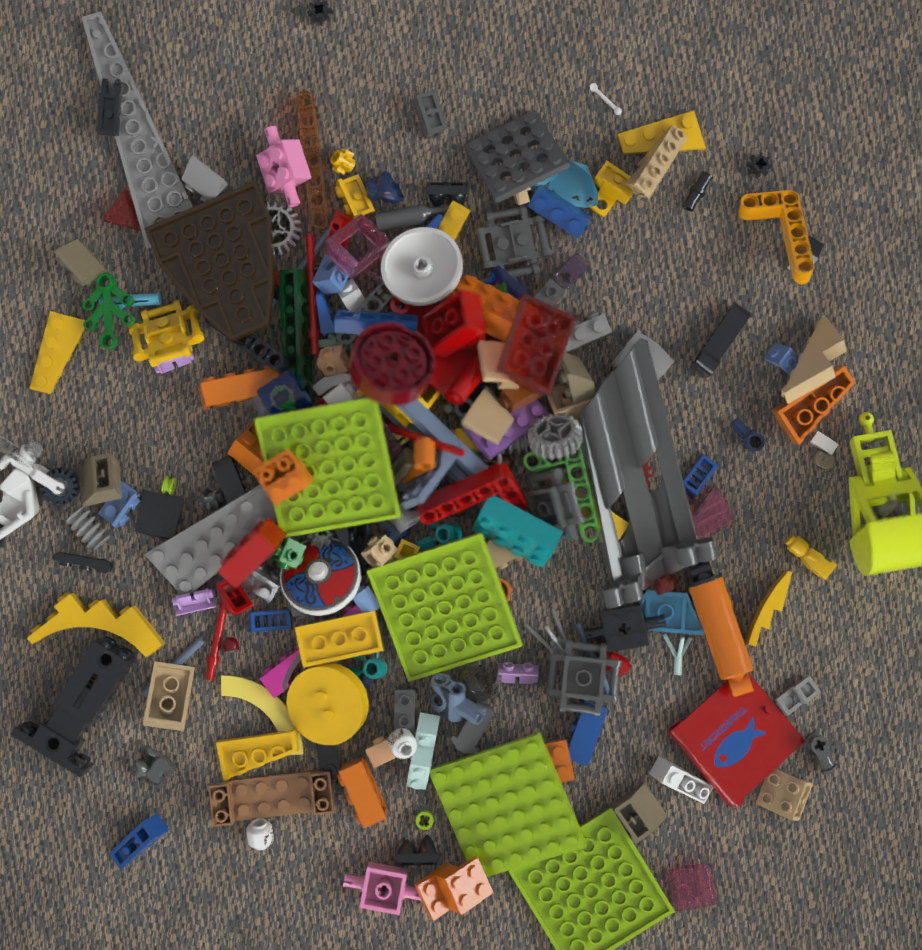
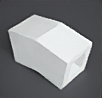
M817 431L810 442L830 455L833 454L839 445L819 431Z

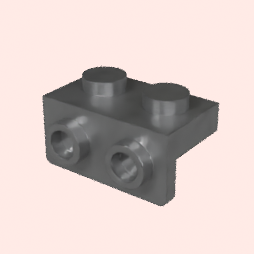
M263 562L240 585L271 603L281 586L280 571Z

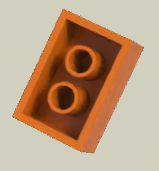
M364 755L342 764L339 775H337L341 786H345L347 789L346 798L350 806L354 805L356 812L354 816L357 823H362L363 828H366L386 819L388 809Z

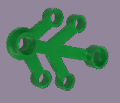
M106 272L97 277V288L88 299L83 301L82 306L84 310L88 312L95 311L90 318L84 321L83 325L86 330L95 331L98 327L97 322L104 314L105 333L101 335L99 342L103 348L113 350L118 344V339L114 335L113 313L121 319L124 325L129 327L133 326L136 320L133 315L126 313L112 301L111 292L120 298V302L124 306L130 307L134 304L133 296L124 293L118 288L114 275ZM109 280V284L105 286V282ZM102 294H103V302H102V303L99 305V307L96 309V307H97L96 301H97V300L102 296ZM129 297V302L125 303V299ZM91 302L92 306L87 308L88 303ZM130 317V322L126 323V319ZM93 322V326L89 328V323ZM110 339H113L112 344L109 345V344H108L109 340H110Z

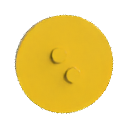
M328 662L308 667L293 680L288 690L287 710L291 722L305 738L318 744L336 745L347 741L362 727L368 714V696L363 683L350 669L337 663Z

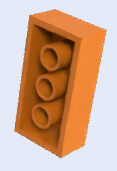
M468 274L458 282L455 289L447 296L448 299L460 289L480 294L486 327L485 332L512 346H515L531 329L537 309L529 303L522 302L512 295L504 293L494 286L486 284Z

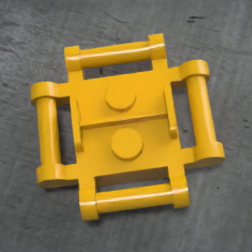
M178 299L173 301L172 304L156 309L142 310L143 323H135L133 326L128 327L133 340L134 360L143 361L149 359L153 368L165 361L182 356H192V345L201 343L204 340L203 332L200 330L199 312L197 309L190 305L186 310H183L181 301ZM176 311L174 314L151 320V318ZM188 319L191 321L193 331L191 335L189 334L187 324ZM143 333L148 346L144 350L142 349L140 334Z

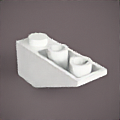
M658 756L649 772L651 776L662 784L705 804L713 789L711 784Z

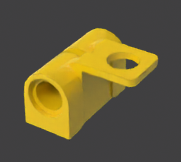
M606 161L593 181L600 188L598 200L604 201L607 207L604 210L599 209L597 206H590L589 208L601 217H605L617 200L626 205L634 194L625 184L631 176L609 161Z

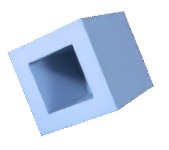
M364 585L358 588L353 600L362 613L376 611L380 608L375 592L370 585L366 588Z

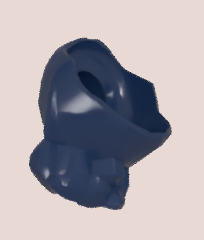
M384 171L378 177L367 178L366 192L368 199L372 201L381 199L391 204H397L404 199L399 184L393 180L389 172Z

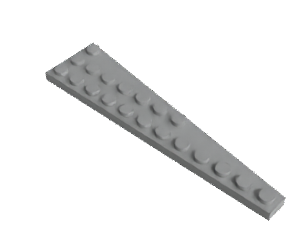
M97 12L81 18L100 85H102L103 78L108 79L109 93L114 94L115 79L121 80L119 136H115L145 246L147 249H151L152 247L144 228L188 210L193 205L103 14Z
M260 484L204 519L194 523L189 528L149 550L144 555L181 595L187 593L191 595L217 573L222 566L220 562L234 546L236 547L239 541L247 533L249 534L260 520L264 522L269 517L274 522H277L274 504Z

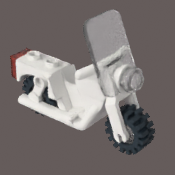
M0 436V452L5 454L0 460V470L4 469L9 462L16 467L0 484V489L3 491V499L0 503V548L8 534L32 519L39 512L40 508L34 480L42 484L40 487V491H43L42 496L47 498L46 501L53 502L54 505L69 503L79 492V478H76L77 474L75 472L72 473L71 469L56 467L49 470L42 465L36 464L38 461L37 457L41 458L43 451L42 446L37 441L29 440L27 445L23 444L20 448Z

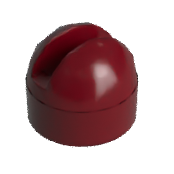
M228 637L223 642L224 652L240 649L239 642L234 637Z

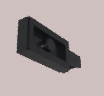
M373 522L354 525L357 539L354 542V546L350 548L354 551L360 563L361 575H367L369 563L360 553L368 546L367 542L372 538Z

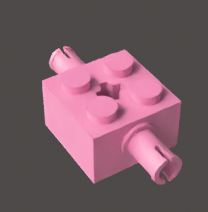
M267 127L264 129L269 147L256 155L268 194L284 193L289 208L298 206L301 202L295 187L311 179L300 140L280 141L277 127Z
M368 861L366 875L363 877L345 873L343 887L361 889L362 897L359 908L400 915L402 900L409 898L421 901L416 887L407 886V868ZM382 885L386 886V891L382 890Z

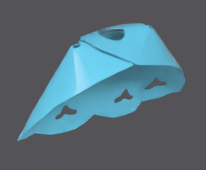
M569 159L567 160L570 168L530 187L535 193L538 189L536 186H544L550 182L548 189L554 190L557 195L576 207L589 208L598 204V193L589 167L576 161H569ZM578 195L579 201L577 199H573L572 197ZM590 197L594 199V201L586 202Z

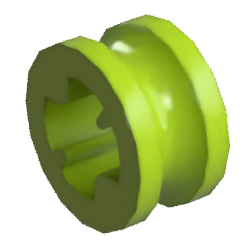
M166 475L161 492H169V495H173L177 478L173 477L170 479Z
M427 810L420 811L416 816V825L422 830L431 828L434 822L432 813ZM424 815L426 817L427 815L429 817V824L425 825L424 823L422 825L420 823V816Z

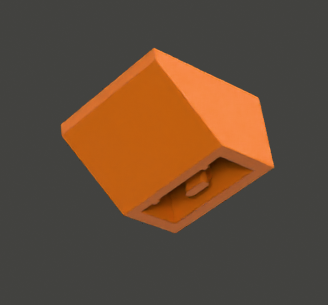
M254 422L235 439L227 454L256 477L253 470L264 464Z
M289 449L253 470L275 506L308 487L314 481L305 464Z

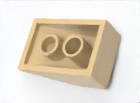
M154 661L143 726L184 731L195 667Z

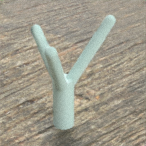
M663 634L674 656V675H682V659L692 638L689 637L684 645V637H681L678 653H676L667 634Z

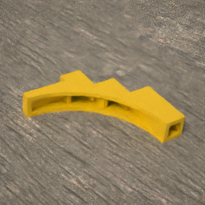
M65 593L57 599L59 603L54 606L59 613L54 612L46 618L48 622L43 626L39 624L30 631L32 634L27 638L31 644H35L48 635L63 629L92 627L121 636L133 644L145 657L150 656L165 644L164 640L136 605L131 608L129 605L119 612L121 616H118L106 599L100 601L96 599L88 605V610L75 593L69 595Z

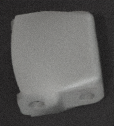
M638 330L610 365L613 369L618 366L633 345L641 338L648 341L658 380L675 360L670 358L661 346L649 337L641 334V331Z

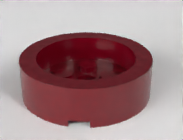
M383 322L363 330L354 343L349 359V374L356 388L367 398L389 406L406 405L419 399L427 390L436 365L435 354L428 340L418 331L413 332L400 323ZM394 356L399 361L397 363L393 362L388 357Z

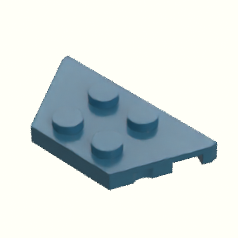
M646 590L643 595L644 599L639 602L642 603L644 616L647 618L664 614L665 620L657 622L666 621L667 627L650 629L649 631L704 635L688 593Z

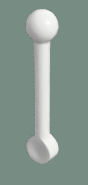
M592 83L590 90L596 92L614 110L616 115H620L622 109L616 107L599 91L597 84Z

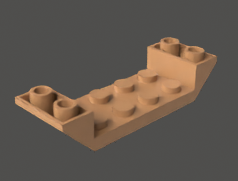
M311 770L233 779L208 786L213 827L233 825L235 821L310 812H314V815L335 812L329 771Z

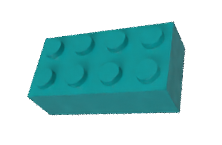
M496 496L486 500L471 529L475 533L482 532L484 537L493 541L495 545L504 547L514 555L529 560L531 564L542 568L555 551L563 534V531Z

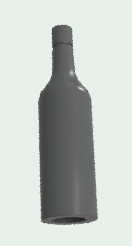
M418 204L375 213L378 232L382 233L424 224L433 216L445 214L450 204L432 208Z

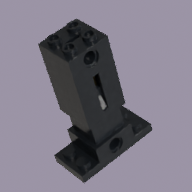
M108 636L93 640L54 704L58 707L50 720L41 724L40 727L31 721L29 723L24 722L15 727L10 735L77 777L81 778L91 770L94 764L90 762L91 758L87 755L77 754L85 742L82 736L89 725L100 718L136 660V657L133 656L134 652L126 647L120 648L116 645L117 642Z

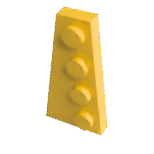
M690 111L617 134L623 155L648 153L672 125L682 129L687 138L680 151L705 150V143L695 112Z
M50 311L29 389L48 394L52 393L63 373L64 367L69 362L74 349L82 338L85 331L83 325L85 320Z
M296 730L218 740L216 742L223 781L299 750Z

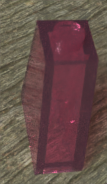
M717 486L709 489L691 513L697 539L710 537L737 522Z

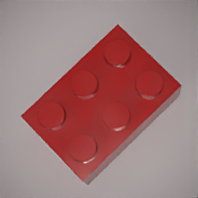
M460 289L422 316L424 336L432 346L436 356L446 358L486 331L480 294Z
M269 517L264 522L260 520L252 528L253 530L249 534L247 533L220 562L222 566L217 572L235 588L277 549L286 536V533Z

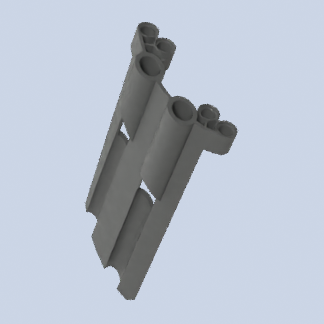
M639 338L626 357L613 369L598 388L592 400L579 414L612 583L601 587L606 608H614L624 603L640 601L644 599L642 590L646 589L651 582L658 578L670 575L698 562H707L718 558L713 537L697 539L647 340ZM656 450L663 481L655 492L649 493L642 466ZM623 492L629 516V525L625 536L619 542L610 507Z

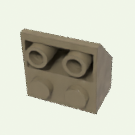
M78 239L54 251L58 256L56 259L63 268L72 271L70 276L82 286L86 284L92 287L96 284V279L100 274L109 272Z
M558 349L555 350L553 364L556 371L559 372L556 378L559 385L564 386L563 391L566 398H570L574 405L593 398L596 394L594 381L580 357Z
M111 452L90 457L79 469L82 506L86 507L121 499L122 488L119 461Z
M645 782L611 804L636 843L653 833L667 817V814Z

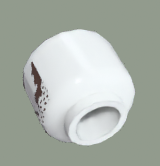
M399 728L389 735L388 746L394 756L399 759H406L415 753L417 741L411 731Z
M257 818L247 826V840L250 847L264 850L273 843V828L269 821Z

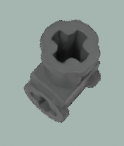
M810 733L806 737L805 743L808 749L811 750L814 758L818 760L822 775L836 771L838 765L834 763L831 757L832 753L829 749L828 740L818 733Z

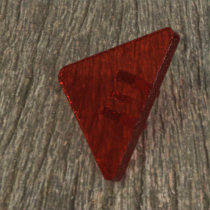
M125 189L105 214L103 220L141 231L134 203L129 192Z

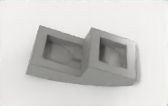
M807 675L773 700L783 714L789 716L802 704H807L821 691L810 675Z

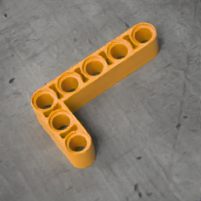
M793 190L750 193L742 196L738 215L741 219L780 218L792 278L798 284L809 282L814 269V262L799 195Z

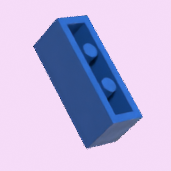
M543 185L536 190L527 205L576 238L581 236L592 216Z
M584 699L582 703H578L595 706V702ZM601 706L600 717L594 716V714L575 712V714H578L576 722L572 721L569 733H571L569 741H567L571 761L589 766L608 712L606 706Z

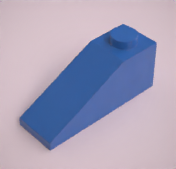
M157 813L141 822L109 854L121 870L158 841L169 828Z

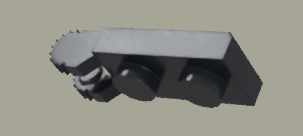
M103 78L101 93H99L97 134L119 136L121 80L115 79L114 94L109 93V81Z
M57 552L54 555V561H59L61 566L71 567L72 564L80 565L79 569L91 570L95 568L98 573H109L114 568L113 563L103 559L65 552Z
M316 743L320 771L330 772L331 780H336L338 795H343V787L337 776L341 768L337 744L322 745Z

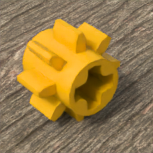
M343 148L336 150L330 159V162L334 165L332 170L343 175L345 172H351L355 166V160L352 159L354 153Z

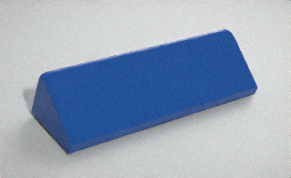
M338 310L334 319L335 332L360 334L369 326L383 322L400 323L413 332L417 331L418 315Z

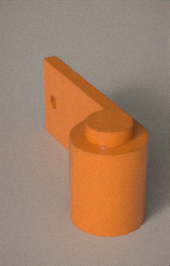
M420 437L414 442V467L403 478V483H408L435 468V442L429 437Z

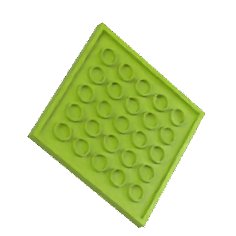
M365 397L254 419L264 463L289 449L305 464L314 478V481L308 487L276 506L274 505L278 526L286 533L284 538L395 519L402 516L381 413L377 402Z
M482 532L390 561L380 567L367 569L368 577L408 682L523 646Z
M540 732L430 768V777L466 861L474 856L478 857L486 877L585 848L587 845Z
M612 807L607 808L579 825L587 843L585 848L508 871L556 950H614L675 912Z

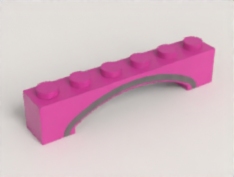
M350 604L342 611L344 615L341 617L359 614L362 611L357 605L353 606ZM299 645L294 647L296 651L293 654L289 655L286 653L278 659L280 664L273 668L270 665L262 672L264 676L260 680L273 698H276L289 688L292 683L290 681L292 674L301 661Z

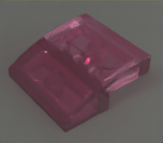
M709 863L695 864L687 868L669 869L667 871L675 911L691 910L717 904Z

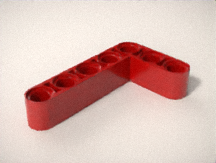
M499 463L431 493L423 503L417 505L420 521L424 524H431L497 494H500L504 501L525 512L528 509L523 490L509 467L504 463Z

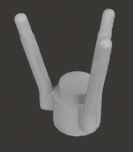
M554 609L551 612L561 637H556L550 628L545 625L544 628L552 639L550 644L526 623L523 624L551 654H565L566 639L568 638Z

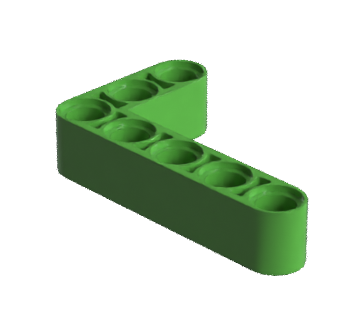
M581 448L576 450L578 453L576 458L563 456L554 463L549 462L547 459L544 460L542 456L537 457L535 453H527L523 459V466L528 472H538L565 466L568 482L575 481V491L578 488L586 491V496L584 498L577 497L580 510L588 508L591 516L585 518V522L579 523L578 528L583 541L587 543L594 542L599 536V526ZM534 457L537 459L538 464L535 467H530L526 461ZM579 469L582 472V476L574 478L571 475V471ZM586 528L594 529L595 536L593 538L585 536L584 530Z

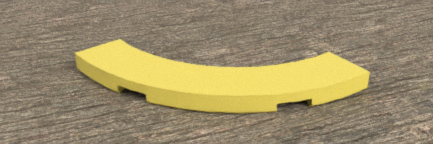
M221 675V696L237 697L254 704L271 719L278 732L296 730L299 750L290 755L304 754L301 733L291 722L287 705L279 696L273 698L264 685L247 678Z

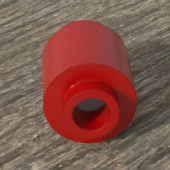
M607 651V660L622 661L618 676L627 675L631 668V664H629L630 659L616 652L609 653ZM606 666L605 670L611 672V666Z

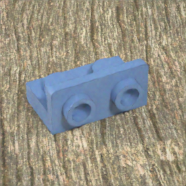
M121 481L122 498L105 502L98 512L114 528L123 527L129 520L127 515L131 509L135 510L141 503L139 499L141 494L123 481Z

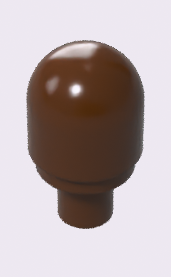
M501 454L502 463L506 464L511 470L513 467L512 458ZM497 455L490 460L486 457L485 463L497 464Z

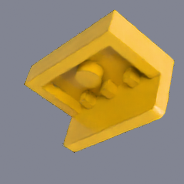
M359 174L344 180L342 178L337 180L335 191L338 198H342L345 204L343 209L346 216L357 220L374 213V207L367 197L366 189Z

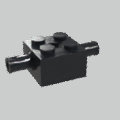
M642 603L601 611L602 626L584 629V634H593L585 637L586 642L604 638L610 653L647 646L650 644L649 630L667 627L666 621L657 622L665 620L664 614L646 618ZM623 623L631 627L627 633L620 629Z

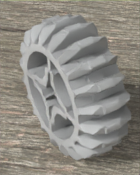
M274 201L273 207H271L270 202H266L269 213H277L272 219V227L277 224V227L280 229L273 231V242L278 236L286 237L282 242L273 244V255L275 256L276 250H278L279 255H283V248L290 252L288 245L296 246L295 242L292 241L293 239L300 240V237L295 233L302 232L301 228L296 227L301 224V221L295 220L298 214L292 213V207L286 209L285 203H282L279 208L277 201ZM283 215L290 221V231L281 225Z
M551 413L549 416L542 415L541 419H535V423L531 424L527 433V440L532 453H535L537 457L542 456L544 460L550 458L551 461L554 458L560 460L563 456L568 458L569 453L575 454V450L580 449V444L583 440L582 428L578 420H575L573 416L568 417L566 413L563 415H552Z

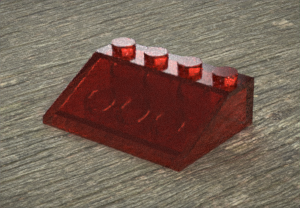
M522 293L495 371L522 388L538 395L550 394L577 317L526 293Z

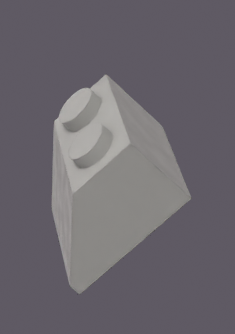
M192 155L181 178L186 183L184 187L192 194L195 192L200 194V200L203 202L229 192L231 188L226 181Z

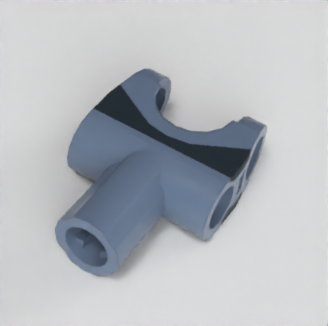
M444 673L435 674L431 678V686L437 693L432 695L430 705L436 712L452 722H459L465 718L471 723L478 725L483 720L486 710L465 697L466 687L463 683ZM441 679L444 680L445 683L437 684L435 683V681ZM441 699L443 704H436L434 701Z

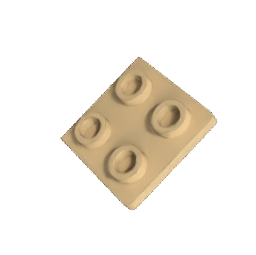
M775 768L764 779L756 804L792 821H799L813 783L796 778Z

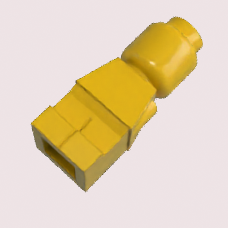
M792 534L785 541L787 549L796 557H800L807 569L811 570L820 579L826 580L837 567L834 561L826 560L824 555L813 548H809V544L800 536Z

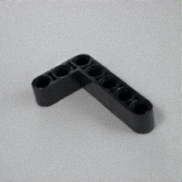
M205 318L206 323H207L209 326H211L212 328H214L215 330H217L219 333H221L222 335H224L225 337H227V336H226L224 333H222L216 326H214L208 319ZM253 333L232 341L277 373L286 372L290 366L287 357ZM250 337L249 342L245 344L246 339ZM265 348L264 353L260 355V351ZM280 358L279 364L275 366L276 360Z

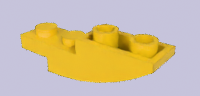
M453 200L438 230L445 232L456 241L471 210Z

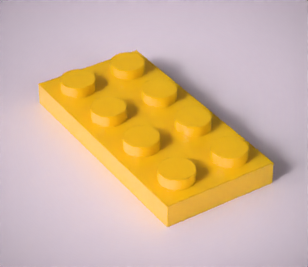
M375 610L295 627L303 668L384 650Z

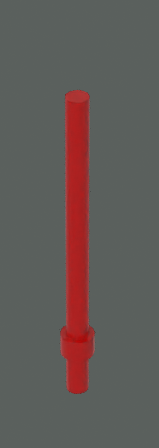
M307 234L306 250L310 324L308 339H310L311 355H319L318 339H320V330H318L316 286L312 283L316 274L315 270H313L315 266L314 234Z
M382 418L383 428L386 431L415 441L420 437H428L385 422ZM429 437L435 442V448L460 457L465 453V450L460 447Z
M222 599L211 652L207 656L206 661L208 667L205 680L213 681L215 668L220 658L218 653L227 613Z

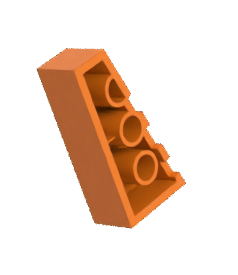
M837 365L833 368L836 377L789 404L785 400L771 410L793 444L800 445L808 433L814 430L817 423L830 412L834 404L839 402L856 383L845 366Z
M264 366L261 371L248 369L244 370L241 375L228 373L224 374V378L215 379V377L204 378V382L200 383L198 390L203 411L210 410V406L213 405L223 407L232 404L233 401L241 403L252 400V397L258 399L270 396L269 394L274 389V384L276 386L283 385V375L273 371L268 366Z

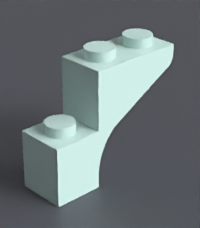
M420 712L415 737L417 749L411 758L406 784L408 787L426 790L440 716Z

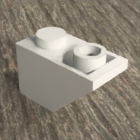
M349 275L343 291L338 294L348 311H356L365 301V298L351 275Z

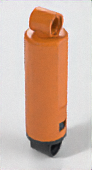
M709 561L698 562L695 565L689 566L694 581L687 583V587L692 596L697 616L700 618L720 679H728L734 697L753 692V686L748 675L753 670V666L732 608L733 604L726 590L722 573L713 574Z

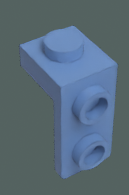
M776 342L764 357L768 363L781 367L789 376L792 369L796 368L799 358L790 347Z

